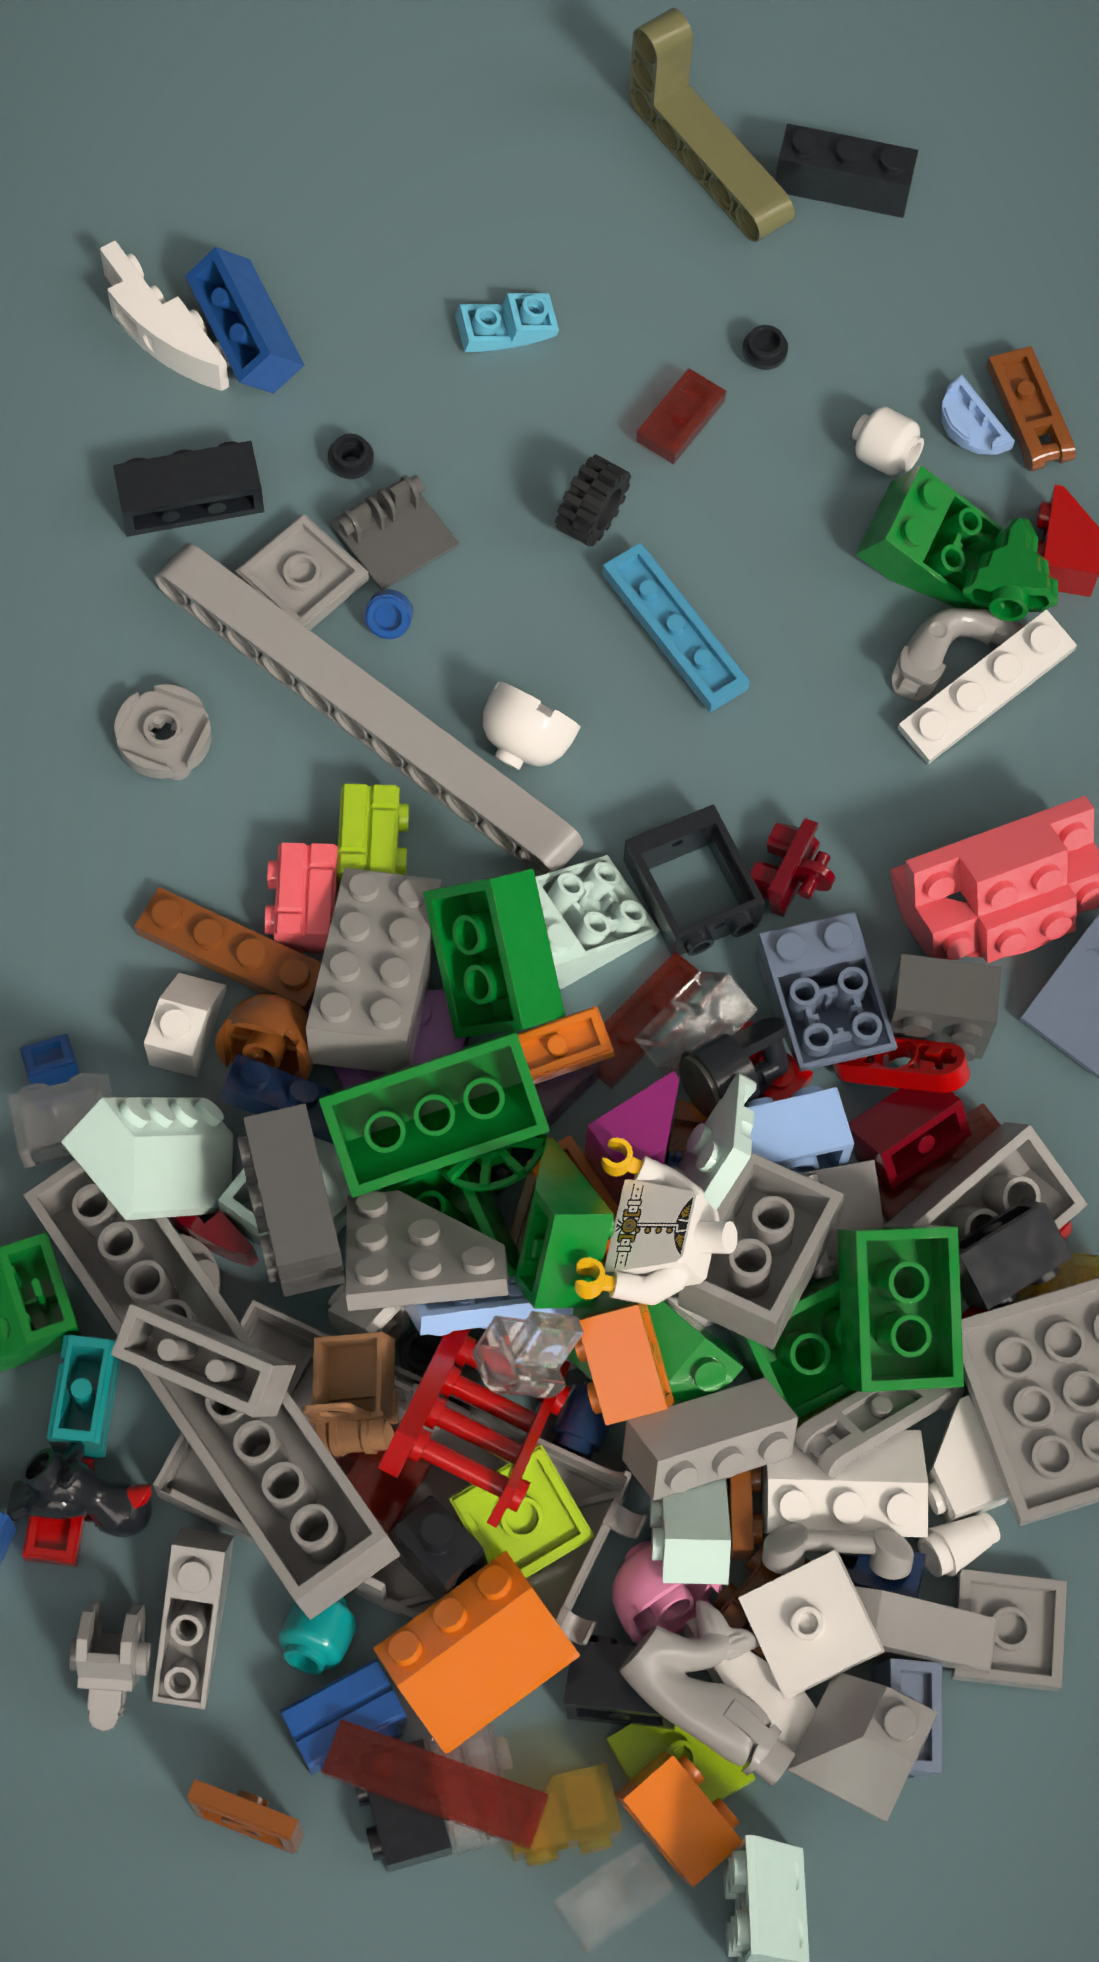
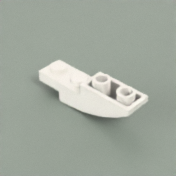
M116 241L101 247L100 254L104 275L112 285V287L107 289L112 316L125 332L145 351L175 372L197 383L220 391L229 387L227 368L230 364L219 342L212 343L206 335L207 329L199 313L195 309L189 311L178 296L166 302L156 285L149 287L145 282L143 270L136 257L132 253L126 255Z

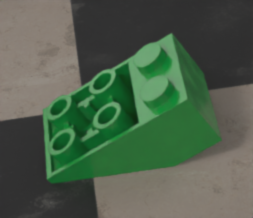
M920 465L890 482L855 555L890 581L956 608L989 609L974 605L970 599L962 595L968 571L978 568L982 554L996 548L998 534L1003 527Z
M546 1137L514 1282L534 1309L592 1307L594 1298H581L575 1291V1281L593 1282L596 1278L590 1275L578 1274L576 1272V1264L583 1258L591 1257L597 1259L603 1265L607 1241L611 1239L614 1233V1213L553 1137Z
M48 1232L0 1247V1372L61 1352L64 1335L82 1336Z

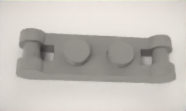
M964 1387L878 1392L857 1391L804 1422L796 1431L794 1443L804 1453L812 1452L819 1459L818 1466L830 1478L841 1474L853 1460L937 1410L952 1408L962 1397ZM833 1433L840 1439L834 1444L827 1438Z

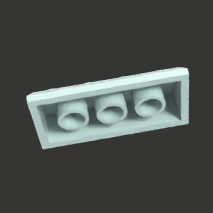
M102 1097L61 1141L125 1220L217 1214L220 1211L218 1199L232 1183L233 1133L222 1122L224 1115L213 1102L202 1097Z

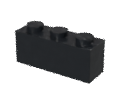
M787 123L778 159L775 181L783 188L787 195L904 218L918 150Z
M229 441L217 447L195 451L184 449L167 456L150 459L133 458L125 463L113 465L127 537L264 512L262 487L252 441L240 443Z

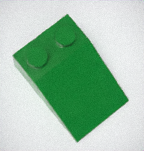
M602 1291L599 1296L594 1298L592 1307L573 1308V1315L561 1317L545 1338L592 1379L588 1361L580 1362L575 1350L573 1331L579 1330L577 1320L585 1315L633 1302L610 1298L608 1291ZM665 1299L656 1305H648L674 1398V1403L671 1406L725 1390L744 1368L725 1342L669 1299Z

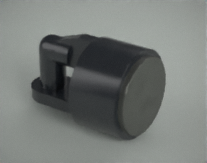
M778 1017L762 1019L732 1035L720 1033L682 1053L679 1062L680 1078L688 1097L701 1114L709 1118L738 1072L752 1079L757 1084L756 1091L748 1098L744 1106L748 1102L758 1099L777 1078L787 1073L789 1062L782 1040L788 1034L785 1020ZM762 1050L764 1060L753 1065L749 1056Z

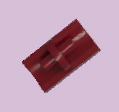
M804 818L799 828L779 822L775 823L767 841V851L784 858L780 867L758 860L750 872L762 897L769 900L771 913L784 917L797 890L798 894L806 899H810L815 890H831L836 877L827 868L831 859L830 855L823 851H818L820 842L814 836L818 828V822Z

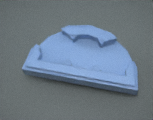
M961 374L949 384L941 404V423L948 437L961 448L976 454L997 455L1012 450L1015 440Z

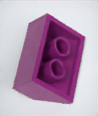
M674 1071L587 1125L584 1156L618 1206L624 1181L628 1179L634 1180L635 1175L627 1172L622 1176L616 1177L610 1176L604 1171L601 1164L602 1157L615 1163L622 1162L626 1158L623 1153L609 1148L608 1141L615 1137L623 1138L632 1146L633 1157L642 1160L644 1156H647L662 1164L665 1163L680 1080Z

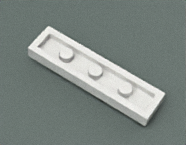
M1046 609L899 723L897 729L928 765L1075 651L1077 644Z

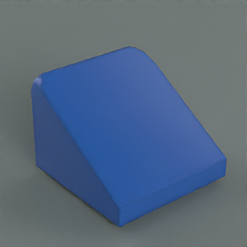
M68 1034L59 1035L19 1048L37 1103L42 1104L84 1089Z

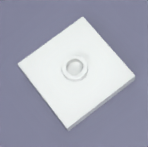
M836 1550L738 1598L784 1699L792 1698L885 1652L847 1569Z

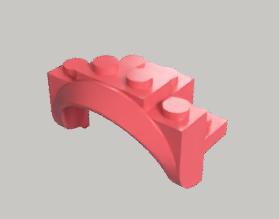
M1082 796L906 860V864L890 869L893 891L901 915L926 956L947 960H957L967 956L984 958L987 963L1004 957L1034 950L1052 940L1059 939L1066 934L1076 931L1078 914L1099 907V849L1094 844V807L1087 797ZM961 891L967 902L956 901L946 897Z

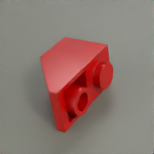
M1055 484L1049 502H1040L1036 529L1044 531L1042 542L1038 541L1037 553L1049 561V576L1058 580V592L1091 597L1099 576V527L1064 486Z

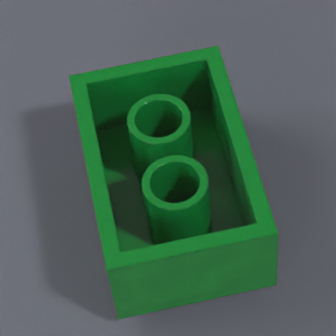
M534 869L469 880L423 891L455 1039L523 1030L566 1017Z
M916 1225L837 1229L843 1387L859 1392L964 1387L958 1227Z

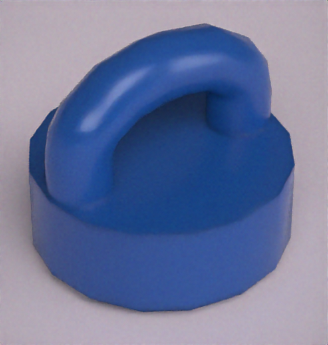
M387 589L381 590L372 596L366 606L364 617L367 627L373 634L379 638L394 639L405 634L410 627L414 609L407 596L399 591Z

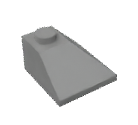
M840 1673L831 1678L795 1752V1757L787 1768V1772L887 1823L931 1731L938 1712L888 1686Z

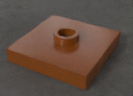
M194 1779L187 1795L188 1802L197 1817L288 1853H297L304 1836L299 1820L268 1808L269 1801L243 1790H239L238 1794L235 1795L197 1779Z

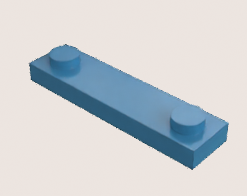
M641 542L602 565V575L709 713L749 690L750 680Z

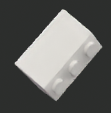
M904 1430L850 1462L841 1474L830 1478L818 1466L819 1459L812 1452L804 1453L795 1443L792 1457L762 1466L763 1533H771L776 1528L785 1524L799 1523L812 1530L874 1533V1530L877 1528H887L895 1531L902 1537H928V1477L921 1430ZM834 1433L827 1437L833 1444L840 1440Z

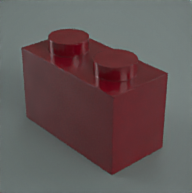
M899 1088L848 1123L854 1141L853 1150L857 1161L874 1160L877 1178L891 1189H894L972 1135L962 1100L953 1092L937 1093Z

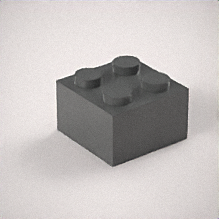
M901 954L890 986L887 1005V1016L894 1037L954 1043L963 1048L967 1062L975 1058L982 1059L997 1024L1002 967Z

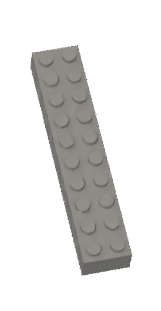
M76 1159L23 1195L117 1336L130 1304H156L256 1347L167 1217L125 1220ZM139 1368L294 1601L310 1620L400 1556L390 1538L287 1391L277 1416L253 1418Z

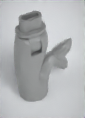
M698 1600L696 1602L698 1638L683 1637L656 1625L631 1651L621 1665L619 1672L639 1696L668 1721L707 1745L727 1761L743 1766L741 1771L746 1775L754 1771L770 1786H773L795 1757V1753L778 1739L782 1731L775 1724L771 1723L767 1714L753 1699L730 1686L705 1682L686 1675L689 1672L710 1669L720 1664L723 1660L735 1659L759 1647L760 1644L755 1634L743 1628L729 1627L719 1610L705 1601Z

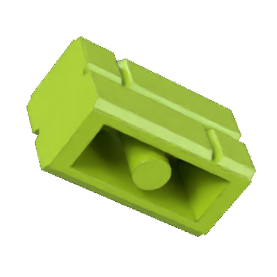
M344 784L341 786L337 856L338 891L344 868L407 875L408 850L407 847H399V832H409V803H400V787L377 784L373 786H368L367 784Z

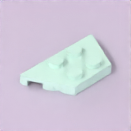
M739 1072L730 1083L724 1097L720 1099L705 1124H698L692 1131L687 1141V1152L678 1166L671 1167L698 1185L704 1192L705 1200L715 1210L718 1209L751 1158V1131L754 1124V1111L745 1107L744 1104L756 1091L757 1084Z

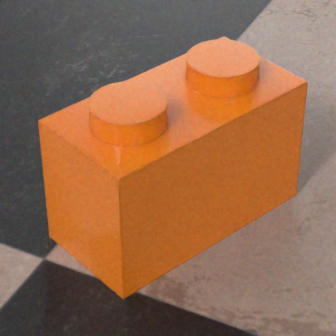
M633 1302L585 1315L577 1320L579 1330L573 1331L575 1350L580 1362L588 1361L593 1382L587 1384L589 1400L594 1413H602L605 1425L667 1410L674 1403L648 1305Z
M663 1751L619 1789L614 1796L680 1878L694 1887L726 1859L732 1851L739 1847L742 1840L733 1829L740 1822L720 1798L713 1802L707 1798L699 1788V1785L705 1780L704 1777L684 1754L676 1759L672 1754Z

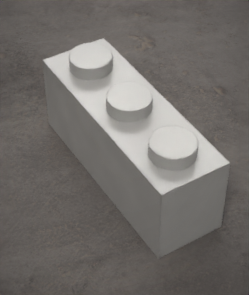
M156 1304L129 1305L111 1355L253 1418L277 1416L296 1365Z
M765 1377L670 1406L667 1410L627 1420L622 1460L650 1498L655 1501L792 1457L798 1416Z

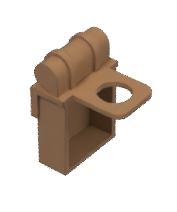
M384 1332L314 1338L312 1405L303 1406L302 1413L311 1416L309 1417V1422L315 1425V1432L334 1457L357 1452L377 1454L378 1451L387 1450L394 1436V1431L390 1424H398L399 1392L394 1390L395 1338Z

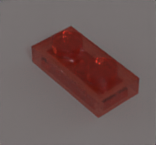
M688 368L637 430L636 442L670 463L675 464L725 402L727 391Z

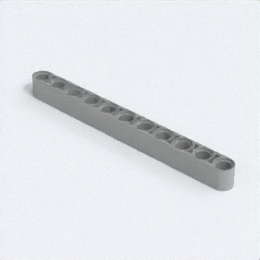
M191 543L185 544L154 576L159 589L171 601L526 868L534 869V873L537 876L562 869L583 846L584 843L580 834L567 821L199 547Z

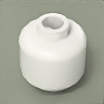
M885 406L876 409L870 416L867 414L862 415L852 433V438L856 440L855 452L857 458L889 476L898 474L902 470L909 471L917 462L924 445V439L920 437L919 425L914 420Z

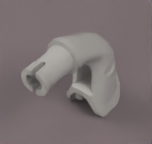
M948 608L932 614L919 626L908 644L904 646L892 674L893 692L908 700L919 703L935 690L947 666L942 661L948 647L956 638H972L980 640L986 645L992 642L1000 646L1025 626L1015 621L999 620L990 613L989 609Z

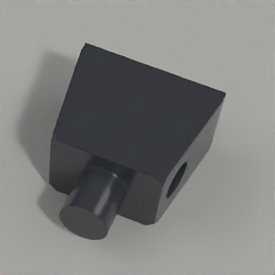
M431 1495L398 1523L388 1535L400 1553L397 1559L437 1601L488 1564L484 1549L480 1543ZM465 1569H467L469 1573L462 1580L457 1582L461 1573Z

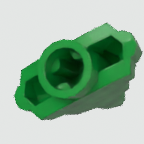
M1012 517L999 532L996 548L982 554L978 568L968 571L962 595L970 599L974 605L989 608L990 613L999 620L1018 621L1023 619L1028 612H1044L1046 609L1058 604V580L1049 576V561L1037 553L1038 536L1029 519Z

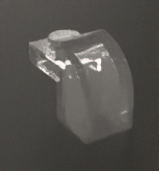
M531 1311L527 1319L494 1316L472 1350V1354L483 1382L492 1392L534 1398H552L566 1386L560 1367L584 1331L578 1316Z

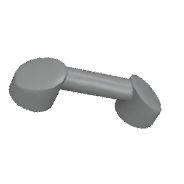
M790 1523L773 1530L763 1543V1564L769 1570L779 1574H787L803 1566L806 1551L831 1552L836 1550L838 1553L870 1554L869 1566L876 1575L885 1579L897 1580L910 1574L914 1558V1552L910 1544L900 1534L887 1528H877L874 1530V1533L812 1530L799 1523Z

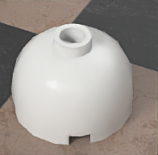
M497 682L483 711V728L486 737L498 748L494 757L517 770H520L523 763L537 767L552 764L564 755L581 728L580 725L556 709L554 711L541 704L540 700L505 682Z

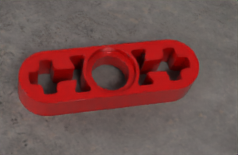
M894 1037L897 1044L896 1050L832 1064L836 1076L845 1082L937 1093H949L960 1089L968 1082L971 1075L965 1052L959 1045ZM902 1057L911 1058L904 1066L898 1068L887 1067L895 1059Z

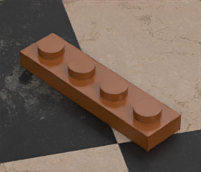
M158 887L134 925L137 935L261 994L288 997L300 1005L307 1013L311 1008L321 967V962L161 887Z

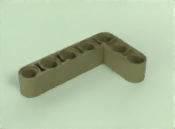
M671 8L636 28L633 32L629 81L631 104L644 123L749 240L758 242L794 220L795 210L793 204L783 188L689 85L693 33L683 13L676 8Z

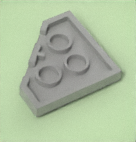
M399 1190L387 1192L372 1191L354 1198L351 1195H347L345 1295L348 1311L509 1295L505 1245Z

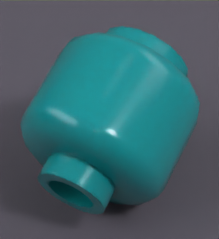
M343 1597L311 1620L294 1601L278 1633L280 1648L284 1651V1659L295 1669L311 1675H318L323 1670L328 1671L337 1668L343 1661L357 1630L356 1619L347 1608V1601Z

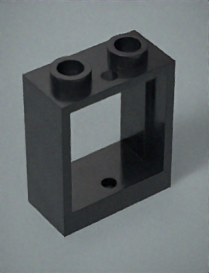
M714 804L625 840L623 861L673 958L685 953L689 956L698 955L708 950L714 944V941L730 934L733 937L746 935L753 931L761 922L765 900ZM708 845L739 906L680 930L649 869Z

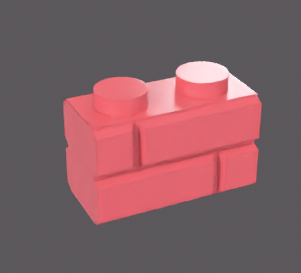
M281 843L278 846V860L268 861L267 875L268 889L276 890L275 905H266L265 934L274 935V941L300 953L307 951L308 953L324 954L338 896V846L311 843L310 845L305 843Z

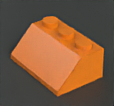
M507 1551L500 1554L373 1648L400 1692L446 1755L580 1656Z

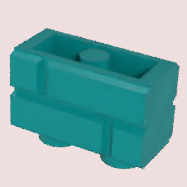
M64 1335L60 1356L63 1363L59 1364L46 1437L54 1452L64 1454L71 1443L81 1442L85 1445L84 1456L106 1457L121 1359L111 1355L116 1341Z

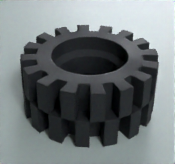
M597 454L588 458L586 465L583 464L580 467L578 476H574L570 482L571 487L569 491H566L563 496L565 500L559 505L557 511L559 515L555 520L557 524L555 526L556 529L588 547L596 545L597 540L600 541L603 538L604 531H608L611 527L612 519L617 517L620 511L618 508L625 501L626 496L624 494L630 487V483H628L631 480L630 472Z

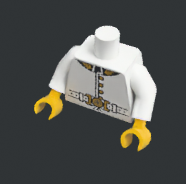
M618 1137L611 1138L608 1141V1147L623 1153L626 1158L622 1162L615 1163L602 1157L601 1164L604 1171L610 1176L616 1177L622 1176L627 1172L635 1176L634 1180L628 1179L624 1181L605 1267L600 1261L591 1257L579 1260L576 1264V1272L581 1275L593 1276L596 1280L593 1282L576 1280L575 1291L584 1299H593L599 1296L602 1291H608L610 1298L646 1305H656L683 1290L685 1286L701 1284L707 1278L712 1254L733 1253L737 1245V1230L733 1222L719 1221L718 1211L705 1200L703 1190L682 1173L647 1156H644L642 1160L633 1157L632 1146L628 1141Z

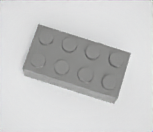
M344 868L306 1025L308 1053L312 1063L385 1073L412 1065L436 954L423 891L442 887L441 879Z

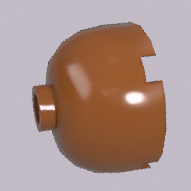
M271 994L250 996L240 1001L223 1020L215 1037V1050L220 1061L226 1067H228L230 1061L234 1063L237 1054H241L307 1080L314 1066L308 1053L306 1035L309 1015L300 1005L288 997Z

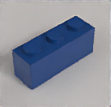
M215 247L185 275L239 383L274 394L305 366L250 259Z

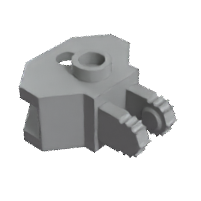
M90 1601L82 1611L77 1638L72 1640L70 1671H77V1688L89 1689L87 1709L90 1712L87 1714L89 1716L88 1722L92 1724L91 1728L94 1727L101 1730L102 1733L111 1728L115 1729L116 1724L119 1723L121 1716L125 1713L123 1710L126 1708L124 1704L127 1701V1691H133L139 1681V1675H148L151 1646L149 1642H145L146 1615L144 1604L132 1605L131 1611L127 1612L123 1633L103 1632L101 1601Z

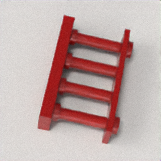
M470 1329L452 1331L450 1334L443 1335L378 1469L398 1478L407 1458L418 1462L421 1458L497 1496L498 1498L487 1520V1524L497 1528L507 1508L514 1512L518 1511L531 1482L522 1477L550 1412L558 1416L568 1397L571 1387L564 1384L563 1381L571 1363L561 1359L550 1382L475 1345L477 1339L468 1335ZM453 1364L461 1368L467 1364L539 1400L536 1411L533 1412L460 1375L462 1369ZM451 1394L525 1431L526 1434L522 1443L520 1444L445 1406L447 1400L438 1395L448 1399ZM423 1426L431 1430L437 1426L511 1463L512 1466L508 1475L505 1476L431 1439L432 1432L424 1429Z

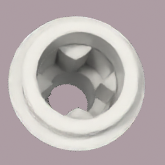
M983 1512L979 1515L928 1528V1537H922L918 1540V1550L920 1553L926 1554L925 1566L932 1575L941 1577L946 1574L953 1577L960 1569L966 1567L990 1548L992 1544L1000 1540V1532L994 1519L988 1513Z

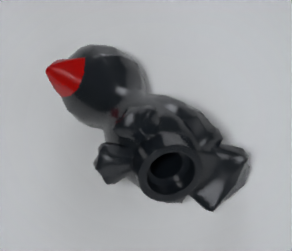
M81 1442L71 1443L62 1457L52 1449L45 1448L30 1459L23 1470L22 1480L13 1483L6 1513L12 1521H18L28 1514L35 1517L70 1519L87 1514L84 1517L85 1522L94 1523L95 1527H98L100 1531L107 1535L126 1538L140 1533L148 1525L152 1515L150 1502L152 1490L150 1484L135 1485L122 1481L107 1482L98 1478L86 1464L80 1461L85 1454V1445Z

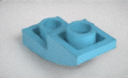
M507 293L502 304H460L455 313L464 352L495 351L529 345L555 337L559 332L549 293Z

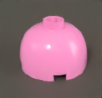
M645 1541L631 1548L626 1554L625 1561L620 1566L612 1585V1601L622 1627L631 1641L638 1644L656 1625L675 1634L683 1632L686 1622L696 1617V1602L702 1600L711 1604L707 1598L713 1589L720 1595L722 1584L663 1583L662 1561L651 1560V1542Z

